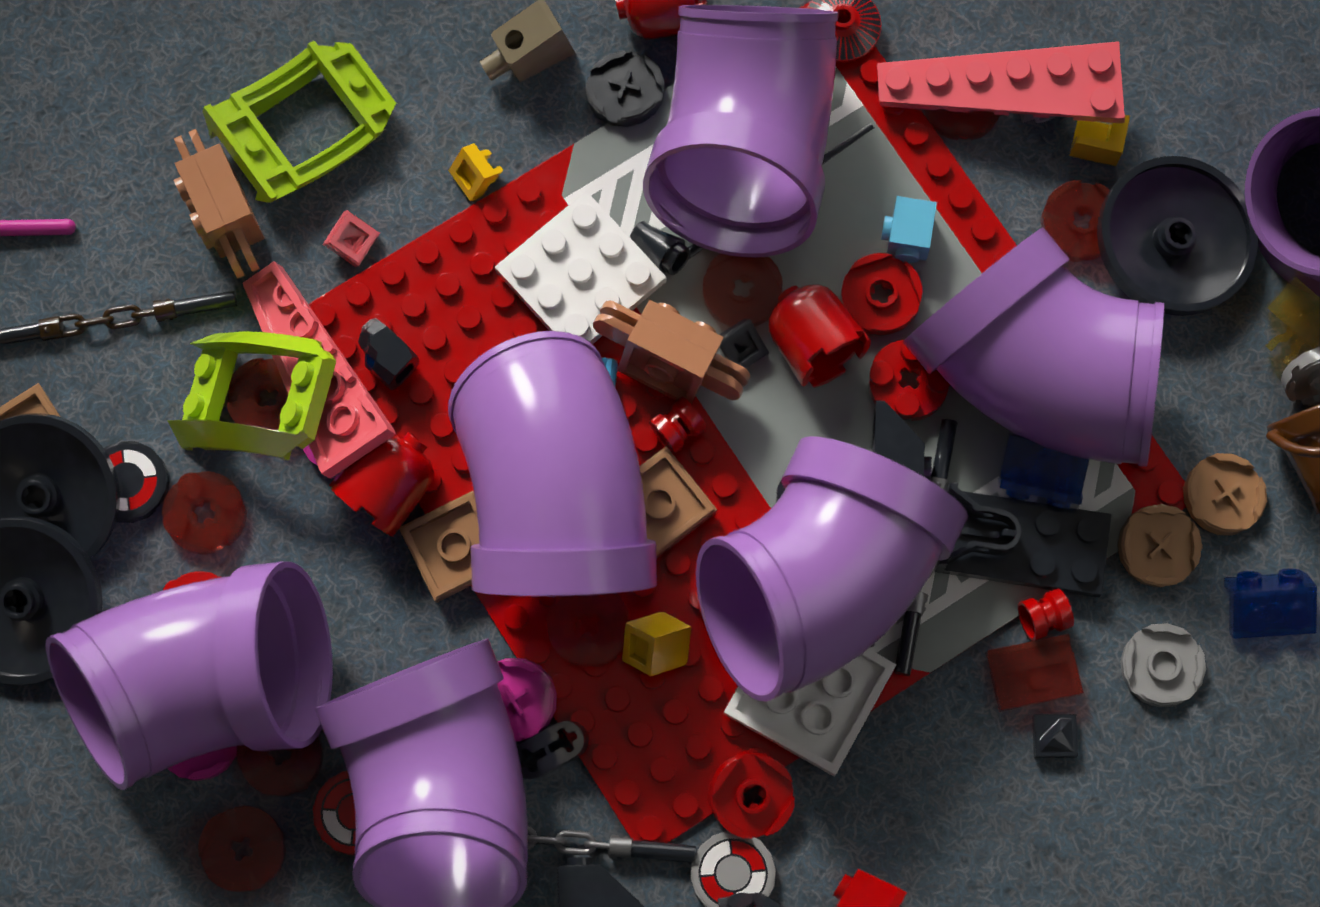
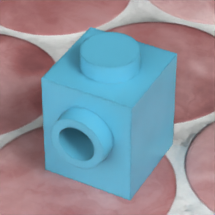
M901 196L896 197L893 217L885 216L881 240L888 241L887 254L894 255L896 259L902 262L905 260L907 263L927 260L937 202Z

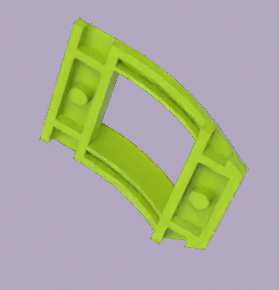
M314 40L308 43L305 50L285 65L257 82L232 93L230 99L213 107L211 104L204 106L203 114L210 139L217 136L256 189L255 200L271 203L326 175L381 135L395 109L396 102L352 43L335 42L334 46L318 45ZM322 74L360 126L329 148L292 167L257 117Z
M243 331L215 333L190 343L202 349V353L194 367L195 377L190 394L185 399L183 405L184 415L182 420H167L181 448L193 450V448L200 447L204 450L238 451L290 460L291 452L296 446L304 449L315 440L336 365V359L332 354L321 347L322 342L284 334ZM238 354H271L298 358V362L291 374L292 383L287 401L280 413L281 422L278 431L219 421Z

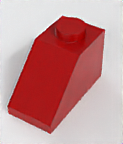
M858 869L853 877L844 874L832 896L839 899L836 907H899L907 892Z

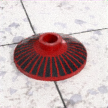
M812 0L808 4L807 9L839 12L838 15H845L850 19L845 24L836 21V62L845 63L858 60L867 55L878 42L881 33V17L872 0Z

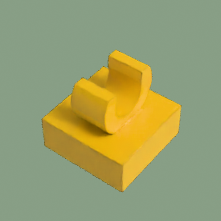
M475 143L462 147L448 170L469 201L482 197L489 185L494 183L503 171L501 166L493 169L487 161L492 153L489 150L480 151Z

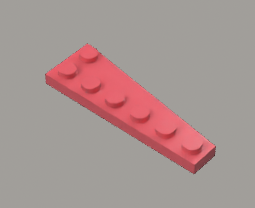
M1119 42L877 63L879 103L883 107L925 110L946 109L953 112L967 113L970 110L994 112L995 115L1016 113L1030 114L1037 118L1058 116L1072 117L1073 120L1125 123Z
M273 261L242 283L262 332L318 340L322 342L321 347L330 352L336 359L335 369L316 437L309 444L322 475L331 479L396 435L387 418L281 265ZM272 355L289 394L292 383L291 374L298 362V358Z

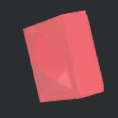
M346 210L333 227L323 245L353 266L358 267L380 233Z

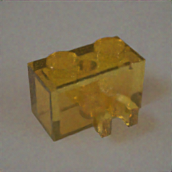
M1292 277L1265 306L1267 310L1287 327L1284 333L1274 336L1265 345L1270 351L1278 343L1287 342L1292 335H1297V339L1290 345V354L1282 360L1287 366L1298 357L1300 347L1303 344L1309 345L1312 349L1320 347V298L1298 278Z

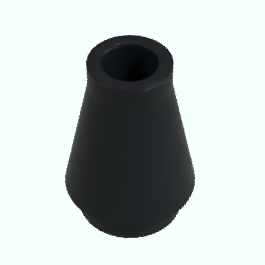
M645 221L639 222L630 234V238L662 273L677 274L690 257L691 251L686 247L684 239L655 228Z

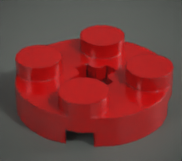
M873 253L858 259L850 267L849 272L844 277L840 300L867 335L893 334L907 327L917 316L923 294L922 283L916 270L905 260L903 263L899 259L892 258L891 254ZM881 285L883 290L890 289L892 291V295L888 296L886 303H880L879 300L872 299L871 295L875 292L874 286Z
M904 340L894 341L882 348L873 359L868 375L870 396L875 405L876 401H886L902 419H912L911 421L923 420L933 415L942 406L950 384L937 370L929 375L904 345ZM904 371L908 373L915 372L919 376L916 380L919 386L915 389L910 385L904 388L901 387L899 384L902 380L901 373Z
M742 751L726 760L717 769L710 784L708 802L717 821L733 835L749 839L762 835L768 836L780 830L793 812L795 804L793 781L787 769L774 758L763 753ZM755 784L760 785L758 794L762 797L761 801L758 804L751 801L745 806L743 804L745 798L742 794L743 790L746 787L752 788Z

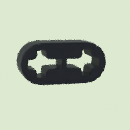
M573 721L559 722L520 743L517 746L523 778H541L585 753L589 744V736L583 725ZM564 729L567 733L577 734V739L572 742L573 751L569 747L559 748L555 751L553 747L554 744L564 738L562 733ZM527 750L531 753L545 750L547 753L545 757L536 762L538 768L536 771L533 767H524L523 761L528 758Z

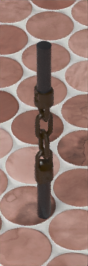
M228 291L179 300L169 298L164 301L154 300L153 308L141 310L136 305L111 307L104 312L103 317L85 319L79 314L39 319L38 323L1 328L0 345L40 338L42 341L77 336L85 331L86 326L104 324L110 329H120L136 326L143 317L155 316L157 322H163L166 319L173 320L181 315L236 307L235 291ZM130 310L135 311L131 313V317L136 318L135 320L111 323L115 318L114 316H109L110 314ZM78 320L74 325L80 328L64 331L63 321Z

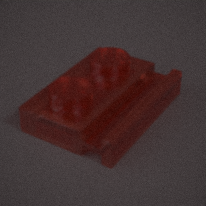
M1069 634L987 650L985 653L989 662L990 675L999 712L1083 694L1074 652H1072Z

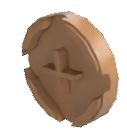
M1214 454L1201 460L1188 473L1183 487L1184 504L1191 518L1201 528L1216 535H1236L1248 530L1263 515L1267 503L1266 485L1262 477L1259 478L1258 474L1253 470L1255 467L1246 459L1234 454Z
M1164 504L1143 507L1130 515L1120 529L1117 544L1120 561L1128 574L1140 583L1154 587L1175 585L1183 581L1184 578L1186 579L1198 565L1202 551L1200 531L1194 521L1192 522L1185 515L1186 513L1179 508Z

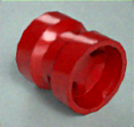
M682 396L672 403L670 411L666 414H658L649 421L659 440L673 454L684 447V442L687 438L698 436L707 429L697 410Z
M1057 588L1046 592L1039 601L1029 598L1018 603L1017 609L1021 625L1031 641L1045 638L1049 630L1061 632L1074 626L1071 605L1061 589Z

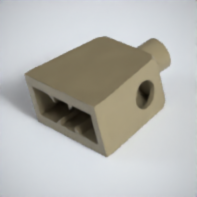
M537 0L493 31L491 36L499 49L482 58L479 62L491 81L512 70L518 80L522 82L576 54L545 0Z

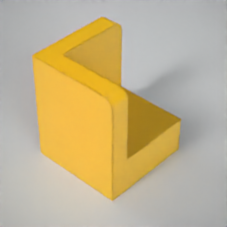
M1125 115V123L1106 124L1077 120L1069 156L1116 166L1123 153L1130 116Z
M658 612L626 622L622 661L649 676L686 665L691 626L665 612Z

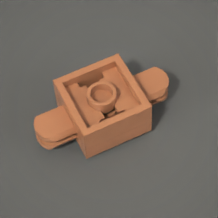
M195 128L189 131V135L197 150V153L192 156L183 137L180 135L174 138L183 159L175 163L180 177L174 179L181 198L186 202L191 213L189 214L191 221L207 250L214 247L220 258L227 256L237 279L245 276V273L235 252L242 250L252 272L257 271L260 267L250 245L265 238L220 143L206 149Z
M649 299L640 315L614 301H605L600 309V314L596 316L593 322V328L597 333L625 347L617 371L674 400L682 396L692 404L701 386L729 400H738L743 393V387L750 380V373L746 368L717 354L724 338L723 336L717 334L713 327L704 322H693L681 316L678 310L669 304L656 303Z

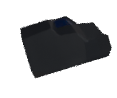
M374 318L361 327L362 331L358 344L365 353V367L392 391L399 387L416 370L420 361L418 356L385 324Z

